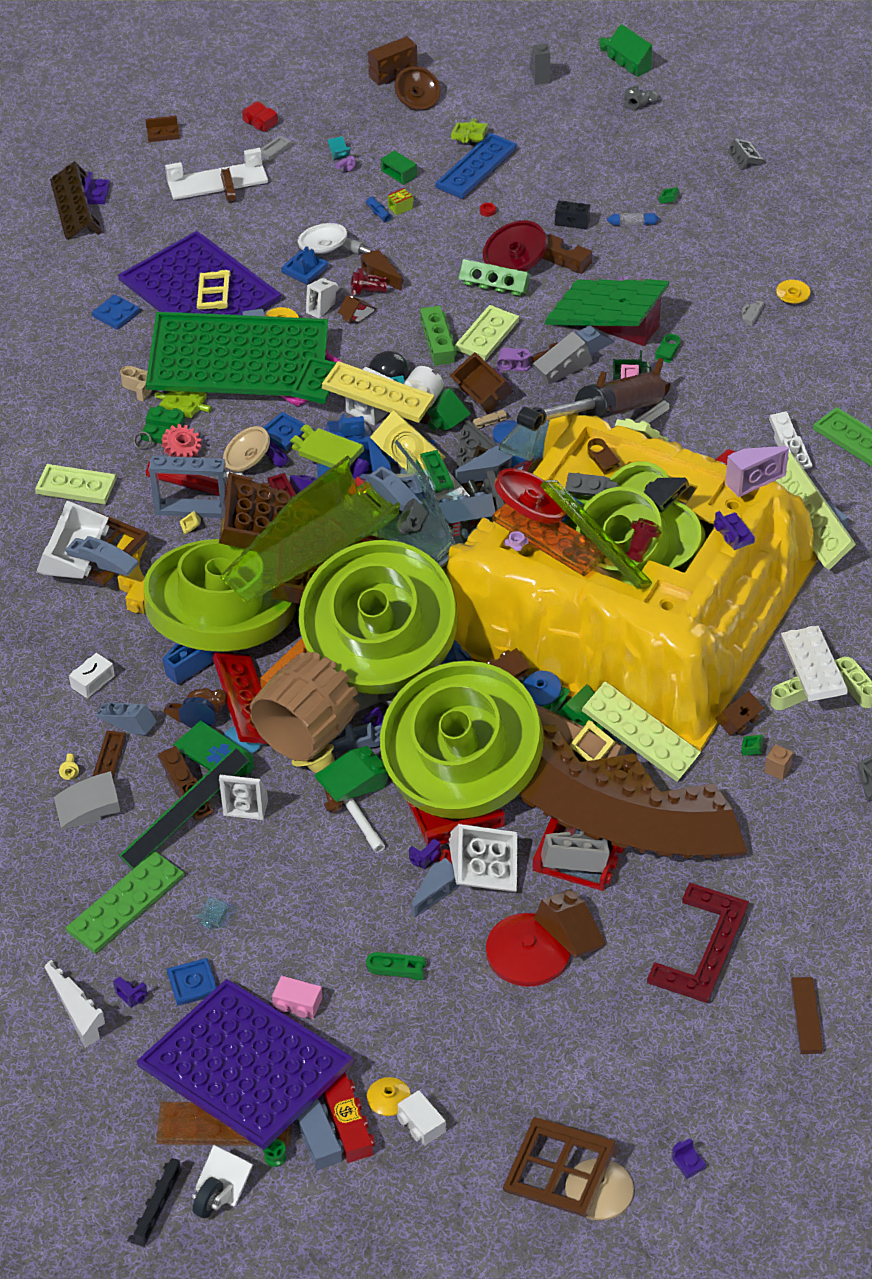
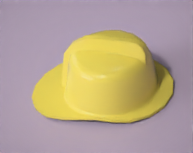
M328 744L309 761L292 760V765L307 766L312 772L317 773L334 762L335 759L332 754L334 746L333 744Z

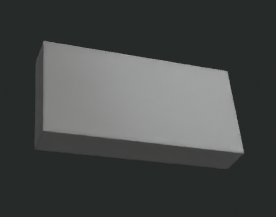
M279 136L260 149L261 156L271 161L290 148L292 142Z

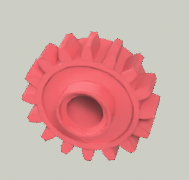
M178 424L177 428L172 425L170 430L166 429L162 437L163 442L161 446L165 448L164 453H167L170 457H196L201 448V439L198 438L199 433H193L194 428L189 430L187 425L184 428H181L180 424Z

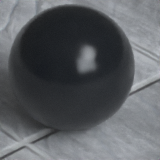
M395 351L378 353L370 361L368 367L387 377L403 375L404 381L407 380L410 374L406 359Z

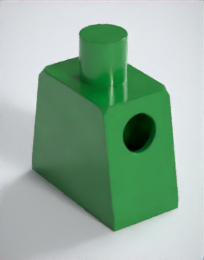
M448 388L442 390L433 405L429 407L427 412L432 420L428 423V426L433 431H436L438 428L442 431L447 430L471 413L452 389Z
M587 684L557 712L559 715L582 726H585L588 720H590L601 730L604 728L581 711L594 695V692Z

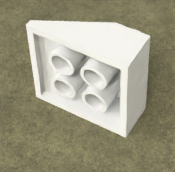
M458 824L451 831L450 853L456 884L516 892L517 832Z

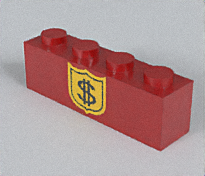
M344 1072L323 1093V1097L338 1139L342 1142L347 1163L373 1156L372 1147L376 1145L373 1134H368L367 1128H369L367 1118L360 1113V1110H362L359 1097L355 1098L353 1094L355 1092L353 1080H348L346 1072Z

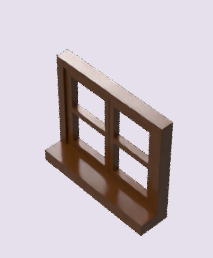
M108 518L106 525L114 530V532L105 542L110 544L119 533L134 538L123 549L130 556H133L150 538L146 531L114 518ZM91 569L88 577L84 575V578L105 586L116 573L107 570L100 573Z
M533 1117L504 1183L503 1190L504 1192L587 1218L612 1157L617 1159L620 1150L614 1140ZM539 1136L565 1143L556 1164L531 1156ZM573 1146L599 1153L591 1174L565 1167ZM528 1161L553 1169L545 1190L519 1183ZM562 1172L588 1180L579 1201L554 1194Z

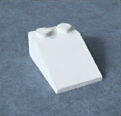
M226 775L219 776L224 816L264 819L268 797L267 789L260 779Z

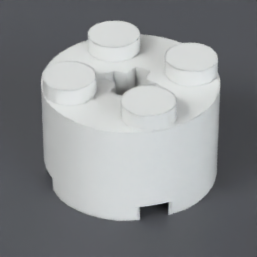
M418 366L411 372L404 385L433 394L434 403L444 387L443 380L438 373L435 375L431 372L433 369L426 366Z

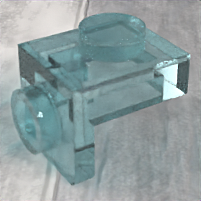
M209 896L202 913H197L195 917L201 920L199 924L209 929L212 926L219 928L229 905Z

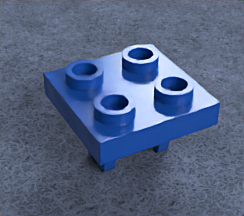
M306 246L304 251H299L281 267V272L308 285L328 268V262L315 256L314 249L309 251V247Z

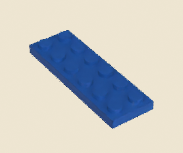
M489 133L436 182V188L463 199L517 149V143Z

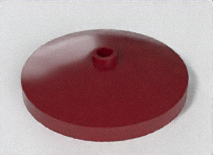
M528 220L514 221L500 227L488 238L483 248V259L485 264L525 272L542 259L547 250L548 239L539 224Z

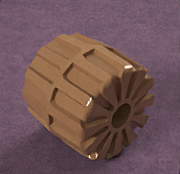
M314 652L298 654L267 682L250 704V717L259 735L271 748L288 759L303 762L311 760L341 733L359 708V702L353 699L354 696L358 695L356 687L348 686L346 682L350 680V677L344 670L337 672L335 670L337 664L329 658L324 657L321 659V655Z

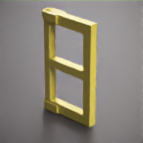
M229 270L200 273L197 310L227 308ZM224 278V286L204 288L205 279ZM223 292L222 301L202 303L203 294Z
M588 720L569 746L572 751L575 750L585 760L590 761L604 758L615 744V741L592 721ZM590 729L607 742L594 759L577 746Z

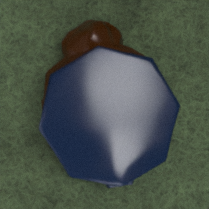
M208 688L191 691L183 701V706L179 708L180 721L190 728L194 727L200 720L208 726H212L216 723L215 715L220 711L221 706L226 703L224 690L216 689L213 691Z

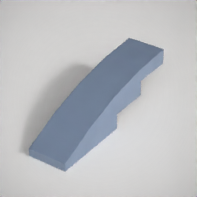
M371 723L352 728L350 724H347L341 733L329 743L334 746L332 752L351 751L364 746L369 748L380 746L382 725L373 727Z

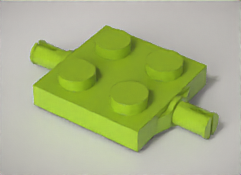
M473 118L470 122L456 123L451 132V139L467 143L468 140L479 142L484 139L488 131V123H477L476 118Z
M157 391L155 393V398L162 400L159 406L169 410L178 408L188 418H192L200 410L208 413L212 410V406L203 404L207 399V393L169 391L168 393H162Z

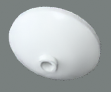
M319 224L305 230L298 238V245L303 251L308 246L309 251L314 249L315 254H326L344 243L347 238V231L345 227L339 224Z

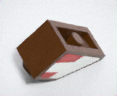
M346 295L337 313L343 316L342 319L348 323L352 321L359 323L376 311L377 308L361 299Z

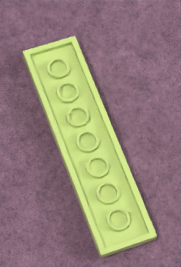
M789 452L786 476L776 480V482L784 486L790 493L803 499L806 508L809 510L814 531L813 551L824 567L830 570L856 543L796 457Z

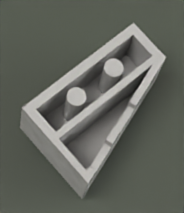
M572 331L534 362L533 365L537 374L548 384H552L593 363L586 342Z
M582 830L580 834L571 835L570 832L546 834L541 852L543 867L569 869L572 871L581 870L592 873H602L609 856L606 839L599 838V840L590 838L584 835Z

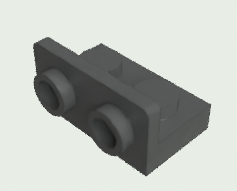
M734 139L728 149V154L741 170H745L748 163L751 165H761L764 160L750 141Z

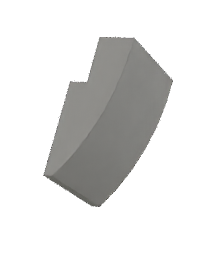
M111 771L80 781L54 797L61 830L101 821L100 816L120 812Z

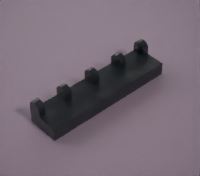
M171 1157L169 1163L164 1164L163 1169L165 1171L161 1179L156 1180V1189L151 1199H147L145 1203L147 1208L142 1218L137 1219L136 1224L138 1226L134 1235H129L128 1242L145 1247L182 1171L180 1160Z

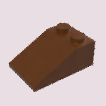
M572 889L541 900L534 919L575 958L605 947L606 942L586 903Z

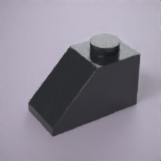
M685 477L657 478L655 481L649 482L643 492L650 497L662 513L690 485Z

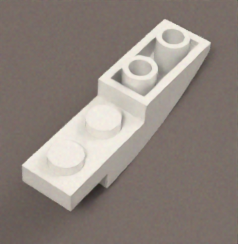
M787 411L770 415L769 420L775 432L774 439L778 447L787 446L789 452L796 457L803 469L812 468V463L800 436L797 437Z

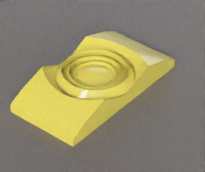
M395 410L388 415L370 437L409 474H417L425 470L420 459L421 453L437 450L434 445ZM438 450L442 460H444L446 456Z

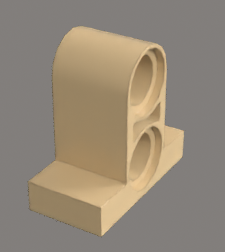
M125 366L120 370L122 386L137 393V400L144 402L153 391L146 390L147 371L133 366Z

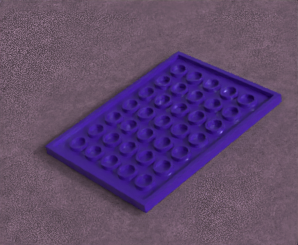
M198 231L191 233L118 274V278L123 284L159 312L243 315V311L264 310L282 299L281 293ZM229 270L227 308L197 310L200 273ZM224 278L204 280V288L224 286ZM223 292L203 294L202 303L222 301Z
M228 979L224 980L136 1061L139 1068L263 1150L354 1064L352 1056Z

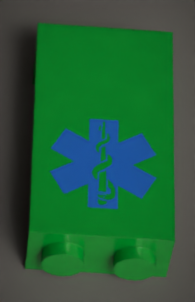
M201 720L173 744V746L178 748L182 758L187 755L209 771L236 746L250 761L235 777H244L250 774L254 768L252 754Z

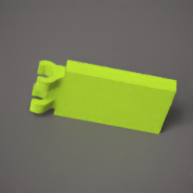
M304 425L300 429L305 432L302 435V438L305 439L304 441L298 436H294L290 440L292 443H295L292 449L298 451L299 456L343 473L364 451L362 444L320 428L314 431L309 425Z

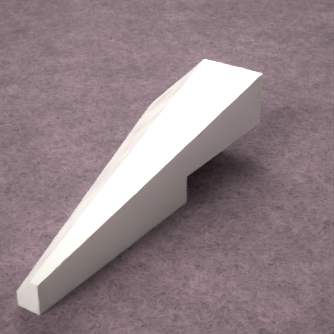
M50 960L45 965V969L86 1048L100 1040L98 1027L105 1024L103 1011L100 1008L95 1009L93 1007L94 1002L91 999L88 1000L84 992L69 977L64 978L62 975L63 971L60 968L57 969L53 961Z

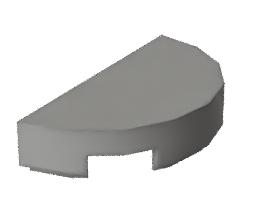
M756 301V303L750 305L748 303L742 308L741 317L747 325L753 327L764 307V302Z

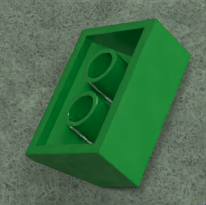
M621 24L607 44V56L628 70L629 73L639 77L651 71L653 45Z

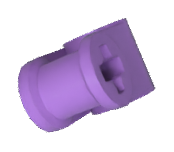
M502 348L499 352L497 367L506 371H528L531 368V363L529 362L530 351L527 349Z

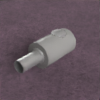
M346 238L341 245V249L359 255L362 252L368 253L373 251L370 248L364 247V243L350 238Z

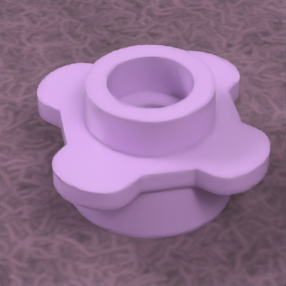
M518 531L510 533L509 539L505 540V545L511 546L515 551H520L522 546L528 544V538Z

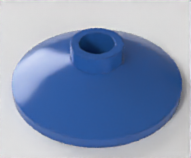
M549 671L534 672L523 682L534 703L539 706L551 704L559 697L561 692L559 678Z

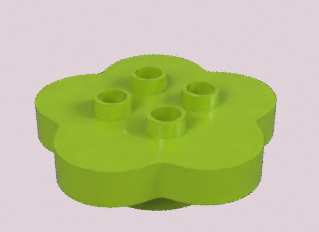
M645 461L627 464L610 477V481L618 482L620 487L603 490L595 496L570 495L583 503L578 513L637 576L648 560L683 572L688 569L706 541L704 528L696 514L689 507L678 502V498L661 513L650 497L644 494L643 491L649 482L655 481L657 478H669L661 467ZM572 518L560 526L575 532L577 535V539L565 554L563 560L624 583L633 584ZM639 518L656 523L659 526L658 529L662 532L660 538L652 539L647 552L643 556V562L634 561L626 555L635 532L630 525L632 521H638Z

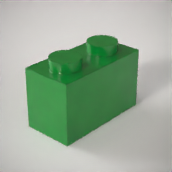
M394 150L381 158V171L402 185H405L417 177V164Z

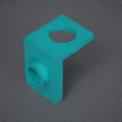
M343 136L328 139L333 160L349 156L351 148L346 147Z

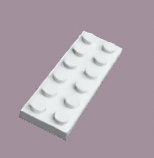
M809 626L804 629L789 630L781 633L783 644L808 702L847 694V687L819 626Z

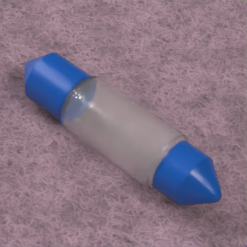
M655 213L612 214L607 218V221L612 225L644 226L655 225L660 218Z

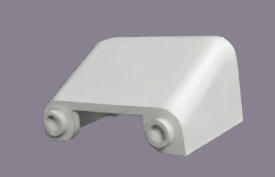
M66 501L62 515L58 520L48 546L42 554L36 572L47 576L83 579L84 575L88 577L92 567L89 565L90 561L69 556L65 549L75 538L85 540L87 536L100 539L101 535L105 536L109 528L106 525L109 517Z

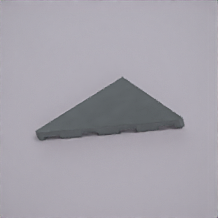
M467 418L464 419L453 472L454 478L455 470L472 460L477 446L486 449H492L497 446Z

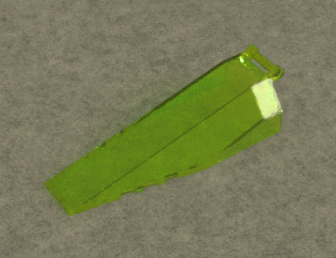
M347 455L295 495L282 508L278 516L266 526V529L255 538V541L224 571L220 578L248 603L385 527L398 517L400 503L397 502L393 505L390 501L387 502L372 488V484L369 481H365L357 487L350 472V457ZM367 492L382 507H378L365 493Z

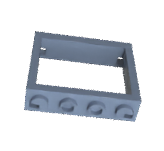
M170 456L151 457L149 473L155 515L187 516L194 511L200 517L221 518L227 484L225 459ZM158 473L218 476L220 500L161 498Z

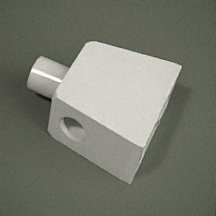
M321 278L307 285L306 313L320 319L335 304L336 292L339 290L338 284Z

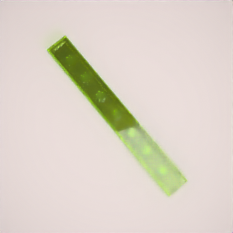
M544 480L541 487L636 589H645L651 586L652 581L557 480Z

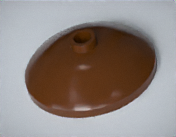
M411 66L403 69L396 77L394 84L398 99L405 106L414 110L429 109L436 104L440 97L441 89L438 79L432 72L423 67Z

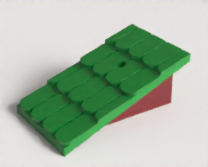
M599 279L598 281L576 280L571 285L569 291L556 304V307L548 314L545 325L593 326L604 333L645 347L660 327L661 296L668 288L669 281L645 279V281L629 279L623 281Z

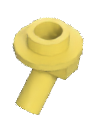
M69 753L66 756V762L60 765L59 774L65 780L75 779L78 776L79 768L74 763V754Z

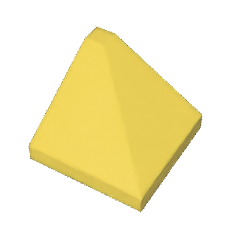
M194 511L179 521L185 535L201 523V517Z

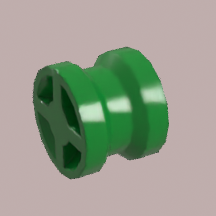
M275 1139L263 1150L264 1160L269 1166L278 1167L285 1163L286 1147L281 1140Z

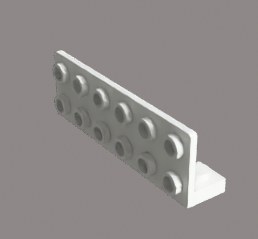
M260 148L244 151L245 164L183 175L181 162L165 165L167 183L173 200L224 191L221 169L230 168L234 189L267 183L268 179L262 165Z

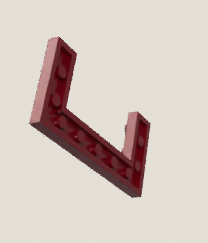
M689 882L682 898V903L720 915L695 975L654 962L647 977V983L708 1003L747 911L749 901Z

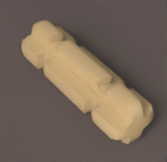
M500 410L497 413L494 412L482 416L481 419L480 417L474 419L473 424L479 429L483 425L488 426L497 423L498 420H506L507 414L504 410Z

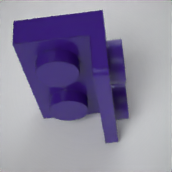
M89 172L88 177L85 178L84 188L88 204L105 205L110 180L93 179V172Z
M720 511L715 513L714 527L722 534L725 542L733 550L755 543V536L736 512L723 516Z

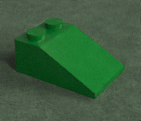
M368 746L349 751L317 772L314 777L336 802H340L385 788L389 774L379 757Z

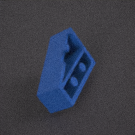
M175 644L162 659L166 676L178 685L212 663L214 654L222 653V651H205Z

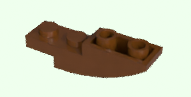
M176 746L158 754L157 757L167 773L166 777L180 799L198 781L196 777L193 778ZM209 801L192 816L195 821L214 813Z

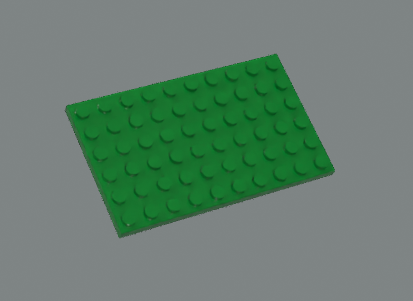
M156 312L146 378V390L291 396V391L308 356L325 360L328 319Z

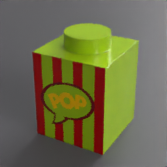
M405 188L387 195L388 208L396 216L413 209V195Z

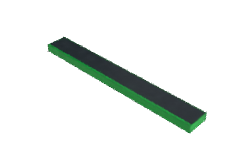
M235 746L131 843L119 857L133 870L220 790V775L235 776L250 760Z

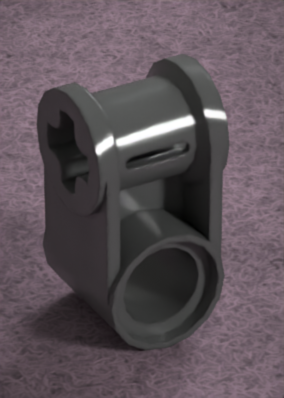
M415 498L408 501L396 524L398 532L401 535H407L411 531L419 530L428 515V510Z

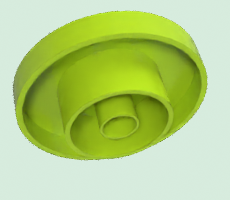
M219 539L195 541L170 550L151 565L144 580V608L152 626L171 641L186 647L205 651L241 650L257 646L274 638L292 621L297 603L272 599V584H263V580H272L271 577H263V574L272 575V573H263V571H271L273 569L274 554L220 544ZM241 578L243 579V581L250 583H248L247 585H243L241 583Z
M391 540L361 542L331 556L312 575L303 592L299 608L300 632L307 651L320 654L321 659L327 657L337 664L335 670L337 672L344 670L350 677V680L346 682L348 686L356 687L357 692L366 694H386L400 691L419 674L439 666L451 649L458 625L457 603L452 586L443 569L422 550Z
M450 662L419 674L398 692L388 707L382 722L380 751L384 766L394 786L412 805L424 812L439 817L451 819L472 818L501 808L513 800L527 786L535 774L541 759L544 741L543 728L530 693L510 673L482 662Z

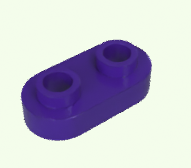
M270 441L266 455L271 457L274 465L286 467L290 459L278 445Z

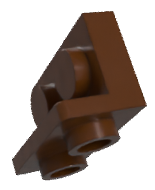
M176 115L145 120L148 143L180 139Z

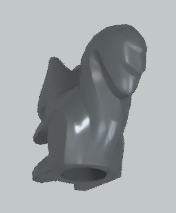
M637 85L625 90L624 99L627 102L623 106L636 110L649 102H657L660 96L653 90L638 91L639 86Z

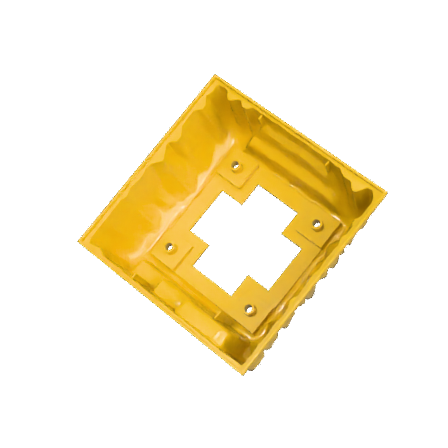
M574 413L550 419L545 436L543 461L533 473L550 485L554 483L565 491L568 472L610 478L616 471L627 464L639 461L650 462L661 467L669 478L685 477L688 480L690 487L678 497V500L686 503V506L696 514L698 519L714 524L716 512L720 511L723 516L736 512L755 536V543L733 550L725 542L722 534L714 527L685 573L648 560L638 575L648 588L637 589L634 584L624 583L563 560V557L577 539L575 532L562 527L557 528L553 524L532 520L518 513L508 504H505L493 520V523L487 518L482 517L477 525V529L471 532L465 544L458 543L450 546L446 575L452 586L458 610V625L454 640L471 656L473 661L487 663L491 659L497 660L503 652L507 650L512 651L517 648L530 665L527 671L528 676L537 671L552 672L559 678L561 686L570 690L567 696L568 700L576 695L586 684L595 694L606 681L701 752L718 725V721L715 718L731 704L819 560L813 551L814 531L809 510L800 496L790 493L776 481L738 497L725 484L727 465L709 456L683 449L682 445L676 441L666 442L661 437L648 439L640 432L619 425L611 428L607 422L597 416L592 417ZM593 438L603 439L620 461L618 463L620 467L604 475L587 453L588 442ZM594 445L590 449L598 452L603 450V447ZM512 532H521L524 534V537L528 538V544L522 546L520 551H515L511 546L505 545V540L509 539V535Z

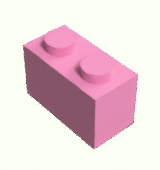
M281 976L272 995L273 1008L280 1012L297 1014L302 1018L309 1017L314 1019L322 1000V987Z

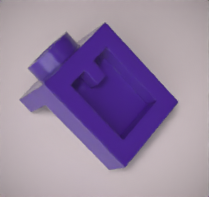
M120 976L113 981L115 993L131 1008L136 1004L142 1003L148 996L147 986L144 982L134 988L129 981H125Z
M691 1138L686 1141H679L672 1150V1160L686 1179L706 1169V1164L693 1148L694 1141Z

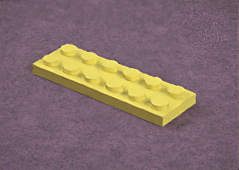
M339 361L322 383V389L389 413L395 410L401 417L418 423L434 401L433 394Z

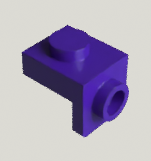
M435 839L422 851L413 846L409 848V860L414 866H420L424 870L433 862H437L441 856L440 842Z

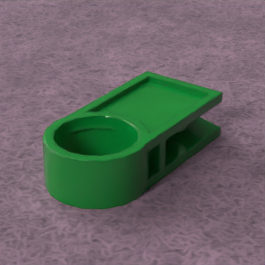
M676 334L665 335L655 352L656 356L654 359L662 358L663 362L670 363L680 348V337ZM667 341H675L677 343L669 344Z

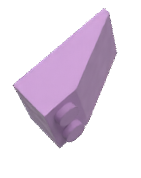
M787 446L747 448L732 453L727 459L725 484L740 497L786 476L789 448Z

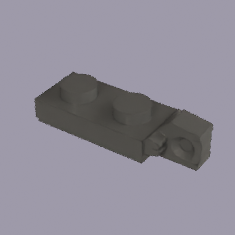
M568 472L565 491L570 494L595 496L603 490L620 487V485H618V482L610 481V478L605 476Z

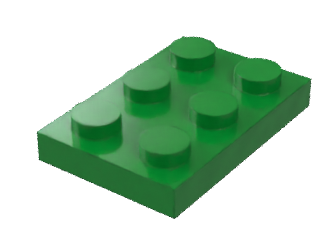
M308 356L291 391V396L325 404L331 392L322 389V383L336 365V362Z

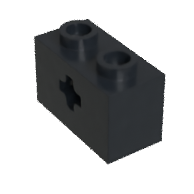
M558 200L555 209V226L587 230L590 221V204Z

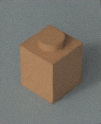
M775 744L766 757L765 773L783 780L791 768L793 752Z

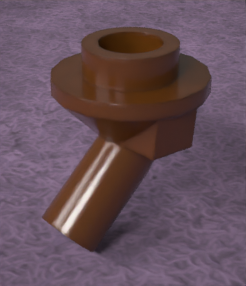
M325 790L328 800L324 804L326 811L331 810L334 813L341 809L344 800L336 802Z

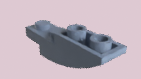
M87 536L85 540L75 538L65 549L69 556L96 562L100 569L126 576L139 564L136 559L123 550L91 536Z

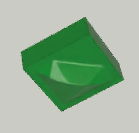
M612 37L599 38L600 51H607V44Z
M678 187L663 189L659 202L661 204L674 202L680 192Z
M763 735L745 736L741 747L742 755L762 754L765 740Z

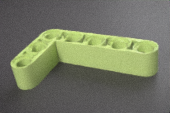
M842 657L834 660L848 692L860 706L864 708L872 707L871 679L852 658ZM798 676L773 687L770 704L774 709L783 710L807 700Z

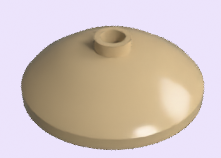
M260 426L249 427L238 433L229 442L224 451L223 459H225L226 467L231 471L240 472L258 464L268 451L270 444L269 433Z
M597 1158L583 1161L573 1169L591 1174ZM610 1160L602 1179L604 1182L600 1184L587 1215L589 1219L608 1220L622 1214L632 1201L634 1191L632 1179L629 1173L614 1161ZM569 1174L565 1186L566 1197L579 1201L588 1180Z

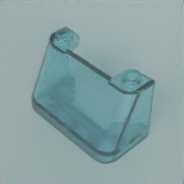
M546 420L544 425L540 426L537 431L517 424L500 443L499 450L529 461L533 459V456H543L549 420Z

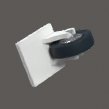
M213 1145L196 1185V1192L193 1194L195 1199L192 1208L193 1213L200 1218L206 1219L214 1209L218 1210L225 1203L236 1206L254 1164Z

